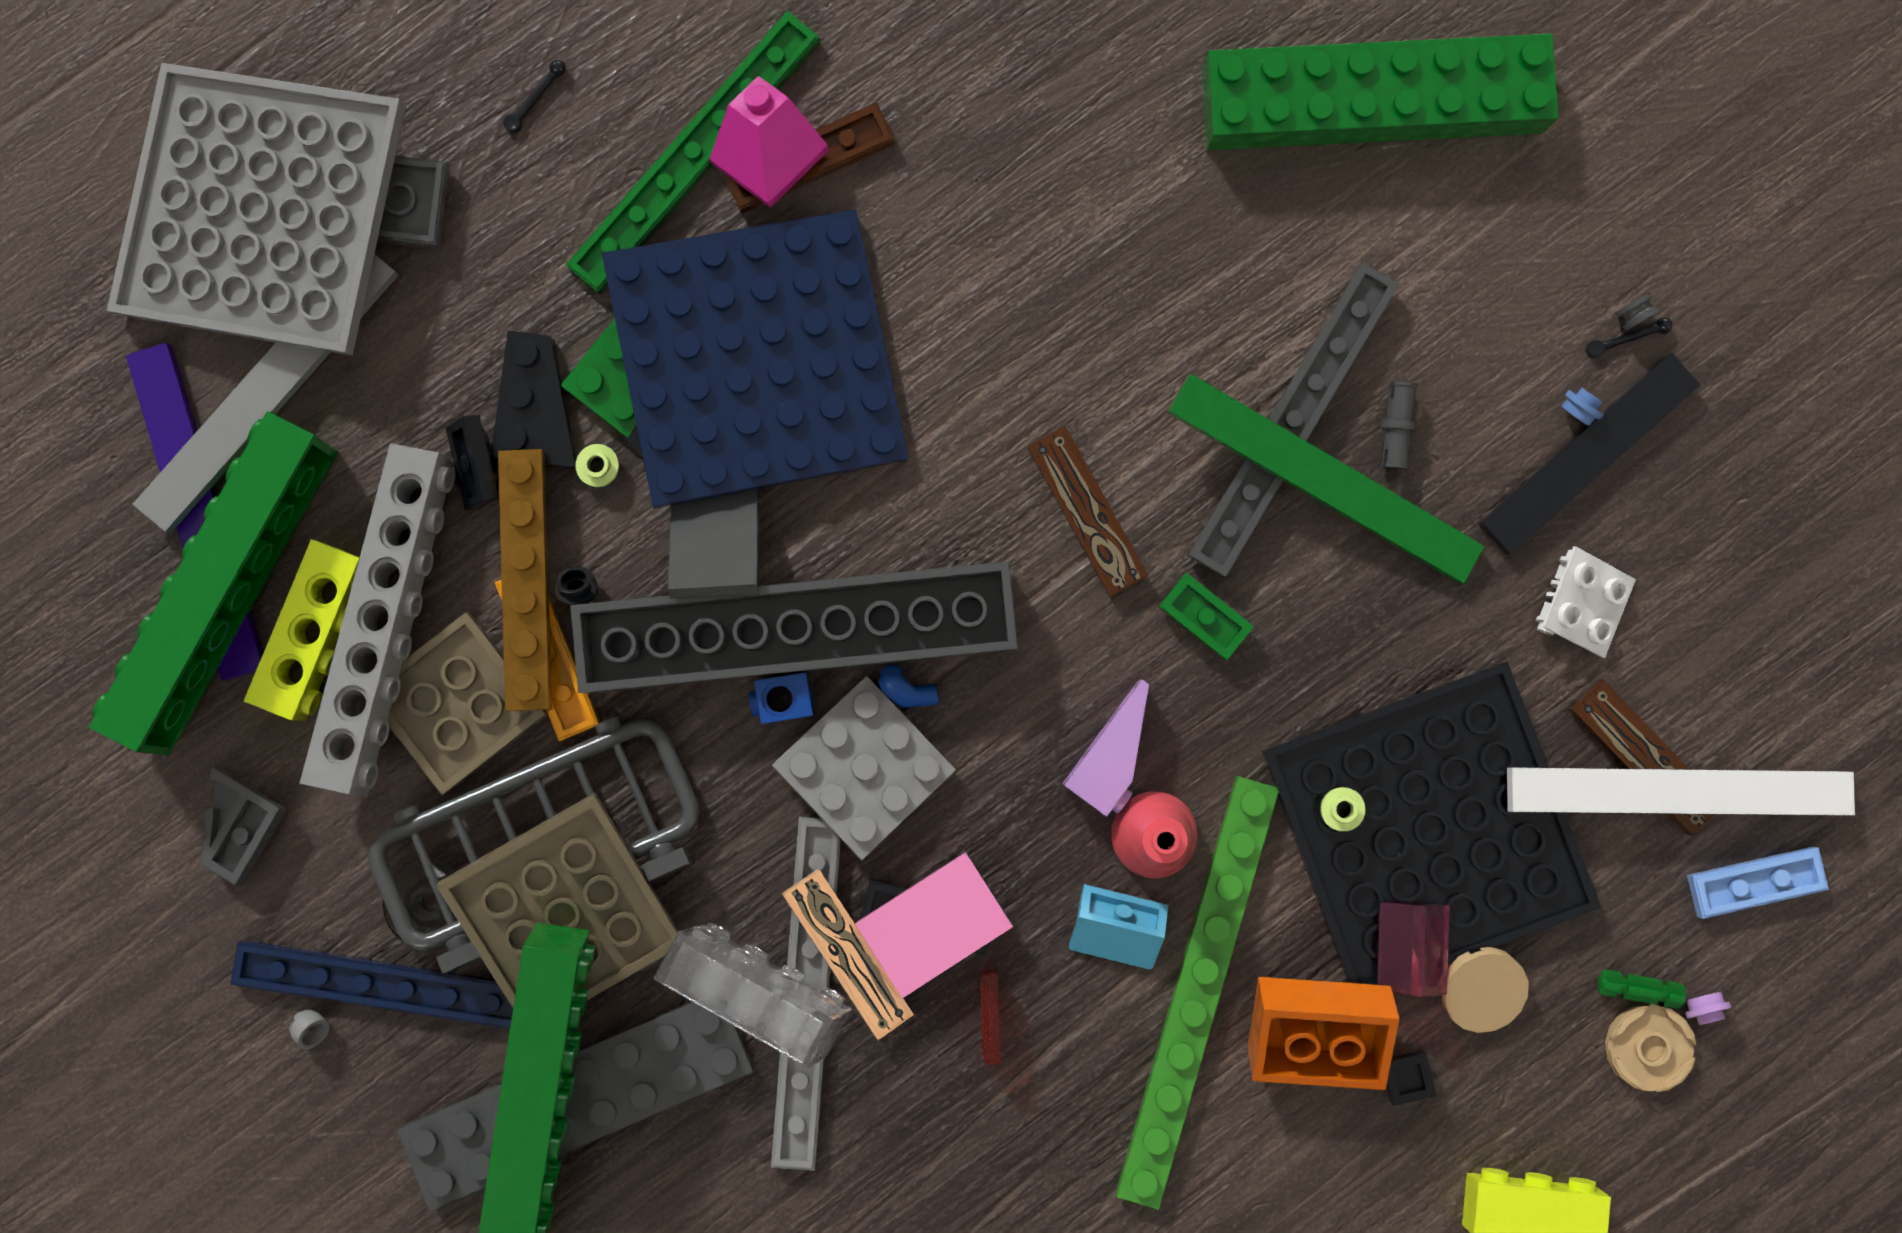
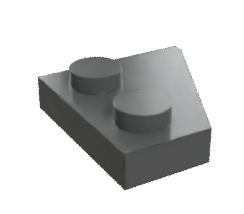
M213 768L209 781L215 782L212 808H206L205 827L207 836L202 845L201 864L234 885H244L288 809L224 769Z

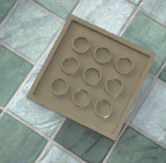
M596 793L444 878L437 884L441 895L512 1008L514 1006L522 948L537 922L590 930L588 945H595V955L591 973L588 972L586 984L581 985V988L589 989L588 1000L684 945L683 937Z

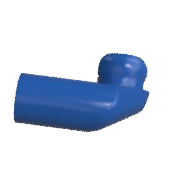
M890 664L881 669L878 681L879 687L897 706L909 708L938 705L937 684L913 686L903 677L902 669L899 666Z

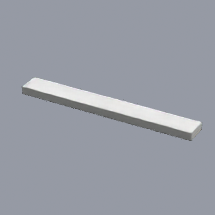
M1507 768L1508 812L1855 815L1854 772Z

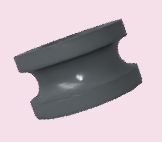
M1650 292L1615 312L1617 317L1625 319V325L1623 326L1625 331L1661 311L1658 306L1654 307L1650 304V299L1652 298Z

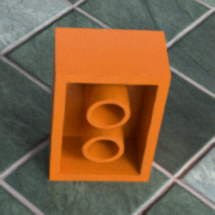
M1258 977L1248 1040L1252 1081L1386 1090L1399 1025V1015L1391 986Z

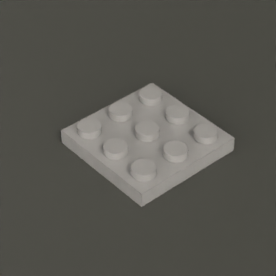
M867 676L772 764L776 772L861 861L956 770Z

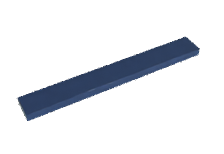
M241 940L237 943L230 985L509 1029L511 1026L513 1008L495 979L452 972L443 974L439 970Z

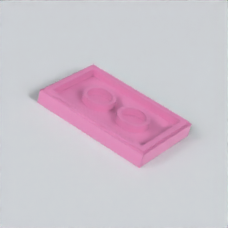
M966 852L855 923L901 998L912 993L1013 927Z

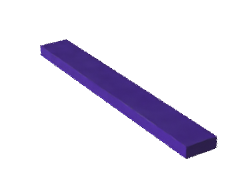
M167 342L126 355L160 472L198 431L173 346ZM214 485L176 527L182 549L186 542L192 536L197 535L205 521V509L208 503L217 496ZM251 611L243 620L218 668L221 681H231L253 674L257 670L264 652Z

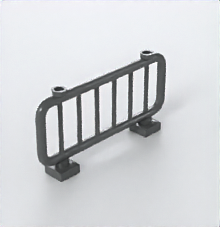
M619 716L613 717L597 724L595 729L598 735L422 813H420L418 805H414L393 814L392 816L396 824L386 828L376 836L370 846L368 858L371 871L401 940L411 948L421 951L438 949L446 945L448 952L436 957L443 974L454 972L481 960L482 958L458 920L455 921L450 907L437 888L439 880L419 832L452 818L471 864L478 860L460 814L493 801L508 840L511 841L517 836L500 798L501 796L533 783L546 816L550 819L556 814L541 779L573 765L585 795L588 797L594 794V791L581 761L612 747L650 835L627 845L635 860L648 854L650 855L652 861L642 865L648 881L655 882L692 865L693 861L687 848L681 847L676 850L673 843L683 839L692 832L698 823L699 805L671 737L662 725L654 720L643 718L622 724ZM637 736H647L654 742L682 808V815L679 821L659 831L621 743ZM410 836L447 923L446 926L430 933H421L414 927L387 862L386 855L390 846Z

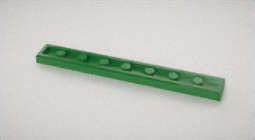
M787 10L565 264L567 268L601 295L608 287L602 253L643 246L713 166L710 162V156L728 104L758 76L779 90L820 43V37Z
M1193 374L1187 375L1167 411L1174 418L1458 584L1465 583L1485 547Z

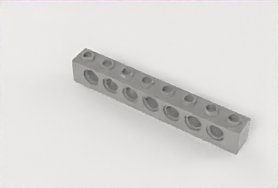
M392 443L389 445L299 784L367 798L369 789H372L378 777V766L376 764L380 747L385 744L389 735V722L387 720L390 708L400 693L401 683L399 674L402 662L407 659L411 650L412 640L410 632L413 620L419 615L422 608L421 589L425 576L430 573L433 566V543L436 534L440 533L444 523V512L442 509L445 497L453 488L455 481L454 463L439 452ZM421 487L420 498L410 504L412 492ZM410 528V538L405 544L399 545L400 535L403 531ZM399 570L398 582L389 588L388 579L394 571ZM384 612H388L387 624L378 630V618ZM376 653L377 664L371 672L367 673V660ZM364 696L366 699L365 709L361 714L356 715V702ZM350 739H353L354 751L346 759L344 756L345 744Z

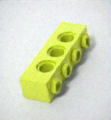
M310 540L244 698V702L291 721H306L308 715L312 716L316 712L322 698V692L319 689L325 675L328 676L359 556L320 541ZM333 581L337 588V594L333 601L326 603L322 597V590L328 582ZM316 621L320 628V635L314 643L310 644L306 639L305 631L311 622ZM298 661L302 665L303 676L298 683L294 684L289 678V669L294 662Z

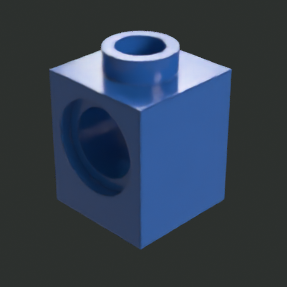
M804 672L754 681L755 690L749 691L752 716H760L761 724L816 716L809 673ZM778 687L789 689L793 698L791 706L783 712L774 710L770 704V695Z

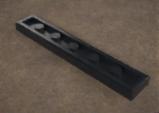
M1672 353L1666 355L1603 411L1604 416L1601 420L1596 418L1590 426L1584 428L1478 524L1506 555L1511 554L1701 384Z

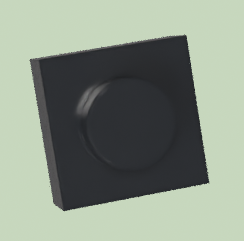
M1423 1050L1392 1057L1386 1088L1389 1101L1393 1106L1436 1096L1427 1054Z

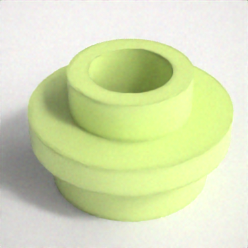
M589 445L577 457V474L589 486H607L615 480L619 473V459L616 453L605 445ZM595 458H602L604 461L603 469L597 473L590 470L591 461Z
M1338 787L1330 790L1324 796L1320 812L1322 819L1330 828L1337 831H1350L1358 827L1363 821L1365 803L1362 797L1353 789ZM1342 801L1348 802L1351 807L1350 814L1345 818H1341L1336 811L1338 804Z

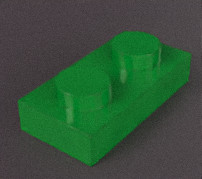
M1187 572L1158 606V608L1224 661L1230 658L1254 628L1252 624Z

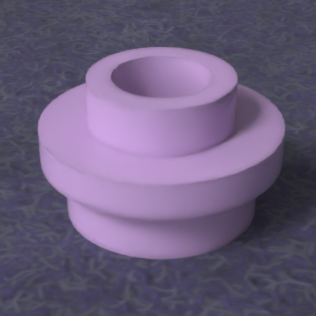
M1721 992L1686 1000L1689 1011L1685 1012L1687 1019L1696 1017L1698 1024L1703 1025L1726 1019L1723 1010L1730 1009L1731 1005L1730 1002L1724 1001Z

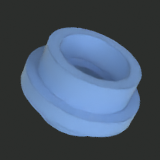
M1581 388L1577 394L1570 389L1566 392L1565 395L1568 398L1562 404V407L1586 425L1590 426L1596 418L1601 420L1604 416L1598 410L1603 402L1584 388Z

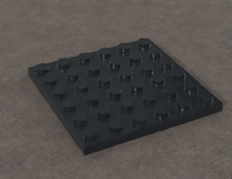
M1508 662L1497 664L1262 750L1348 983L1391 986L1453 963L1458 956L1468 951L1473 954L1482 951L1480 948H1494L1601 908L1565 812H1508L1507 768H1548ZM1338 787L1350 788L1362 797L1365 803V816L1360 825L1355 829L1337 831L1330 828L1322 819L1320 812L1321 802L1324 796L1332 789ZM1346 801L1340 802L1336 809L1337 814L1341 818L1347 817L1351 812L1350 804Z

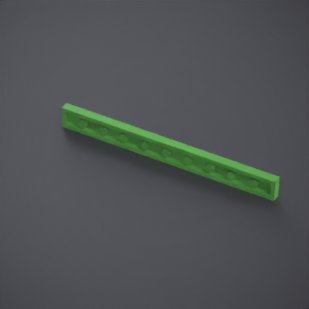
M1235 776L1115 1192L1117 1198L1157 1210L1160 1208L1277 800L1278 790L1276 787Z

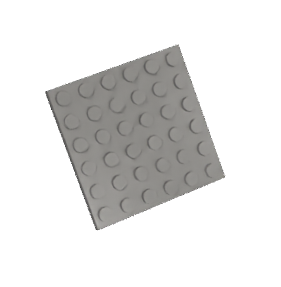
M161 63L107 311L119 316L353 356L406 104L398 98Z

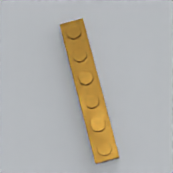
M542 449L498 451L505 711L552 710L545 452Z

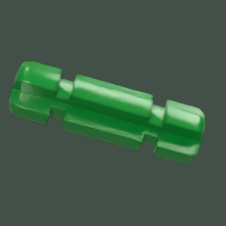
M1607 969L1602 970L1597 979L1598 992L1605 996L1617 998V994H1621L1622 999L1658 1005V1001H1661L1662 1006L1675 1009L1681 1008L1687 998L1686 987L1677 982L1666 981V985H1664L1661 979L1629 973L1622 977L1621 972Z

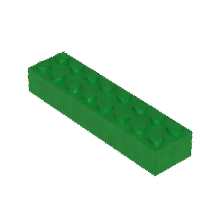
M1553 33L1208 50L1202 65L1206 150L1543 134L1558 119Z
M269 411L265 413L263 419H258L251 427L248 434L249 443L241 458H236L230 464L226 473L227 482L219 496L214 497L208 503L204 512L205 521L197 535L192 536L186 542L182 550L183 560L175 574L170 575L164 581L160 589L159 596L161 599L154 612L148 614L139 625L137 631L139 638L130 653L121 658L115 669L116 679L108 693H104L93 707L92 716L94 718L88 728L135 752L170 756L218 670L243 620L251 611L339 453L314 434Z
M537 922L523 945L479 1233H547L551 1229L555 1209L552 1197L554 1187L557 1188L562 1164V1160H558L561 1145H564L568 1127V1117H565L567 1104L572 1098L575 1075L571 1073L574 1060L578 1058L582 1032L574 1031V1029L578 1030L581 1016L585 1014L589 989L581 988V985L586 984L588 972L591 973L595 955V945H588L590 930Z

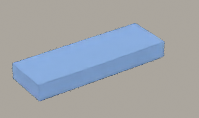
M1807 847L1687 875L1696 915L1702 919L1829 890L1819 847Z

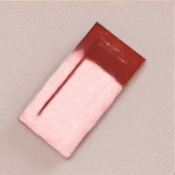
M982 970V973H980L983 1062L986 1065L1001 1064L997 970Z

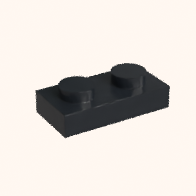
M480 415L463 416L446 427V433L464 509H480L499 499V480L491 466L488 453L489 438L486 430L482 428Z

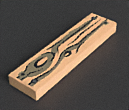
M819 869L781 893L877 1040L914 1015L905 1000L901 998Z

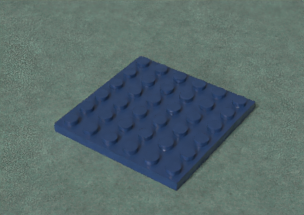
M856 210L602 253L653 509L907 461L908 454Z

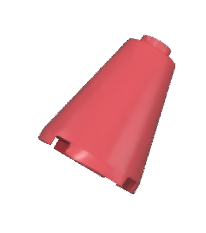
M1145 792L1136 795L1128 800L1123 809L1116 814L1112 823L1111 842L1117 857L1126 868L1143 877L1163 878L1178 872L1190 861L1196 849L1198 831L1193 814L1181 800L1164 792ZM1162 832H1166L1165 842L1158 846V836Z

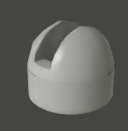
M307 1009L297 1012L294 1016L295 1021L289 1025L292 1039L302 1049H311L320 1044L326 1038L330 1029L329 1023L321 1014Z

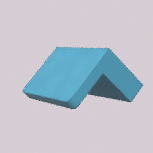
M1084 884L1080 895L1076 924L1069 942V949L1145 969H1152L1165 939L1168 905Z

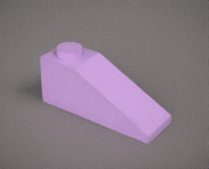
M1144 680L1136 682L1062 783V785L1106 817L1111 810L1118 814L1133 794L1127 788L1133 782L1149 684Z

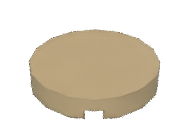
M1493 947L1480 948L1482 951L1473 954L1468 951L1458 956L1446 969L1441 980L1440 994L1442 995V1005L1448 1016L1462 1029L1476 1033L1498 1030L1510 1024L1522 1011L1528 998L1529 981L1523 967L1506 951Z
M1648 1003L1636 1004L1620 1012L1609 1026L1605 1041L1607 1060L1615 1074L1636 1089L1656 1092L1668 1091L1682 1083L1694 1066L1695 1035L1687 1021L1670 1008Z

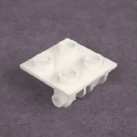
M1573 546L1572 550H1568L1566 556L1560 557L1559 561L1561 563L1555 575L1557 580H1551L1550 583L1552 587L1556 588V592L1546 593L1545 597L1552 600V602H1545L1540 616H1537L1536 621L1539 622L1537 630L1554 636L1555 633L1597 656L1605 658L1636 579L1582 549Z

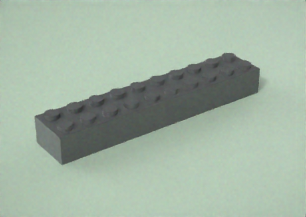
M1009 561L759 586L758 593L684 598H670L668 595L570 605L578 693L583 694L1009 652L1018 649Z

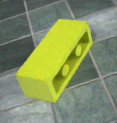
M1482 1168L1481 1174L1467 1172L1462 1226L1470 1233H1608L1611 1197L1597 1188L1595 1181L1570 1177L1567 1184L1552 1182L1553 1178L1551 1176L1540 1173L1528 1172L1525 1173V1179L1509 1177V1173L1504 1170Z

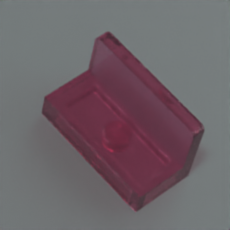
M1391 902L1380 904L1377 985L1391 986L1393 993L1419 997L1447 994L1449 905H1409Z

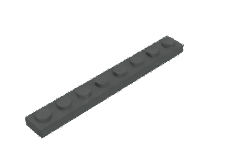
M1364 262L1359 265L1268 418L1269 420L1307 441L1400 283ZM1244 459L1187 557L1225 578L1283 481Z

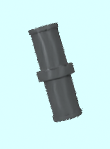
M1390 381L1387 417L1381 423V429L1385 430L1380 467L1408 470L1411 432L1416 431L1417 424L1412 421L1417 383Z

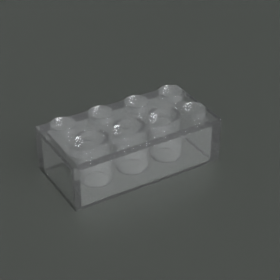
M708 923L707 926L700 925L678 931L653 978L655 981L807 1068L812 1067L829 1055L852 1011L851 1008L842 1004L845 999L842 995L824 986H821L820 990L804 982L807 977L800 971L787 965H783L780 969L766 961L769 957L766 952L750 944H745L743 948L729 940L731 933L716 924Z

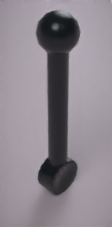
M553 60L549 65L550 71L516 113L509 114L504 118L503 125L508 132L516 133L521 129V119L556 76H562L565 73L566 66L563 61Z
M1662 317L1654 325L1604 342L1593 340L1587 344L1585 350L1589 357L1597 358L1605 350L1657 332L1667 334L1671 331L1673 323L1669 318Z

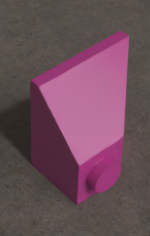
M758 76L728 104L710 156V162L771 208L829 151V147L789 97Z

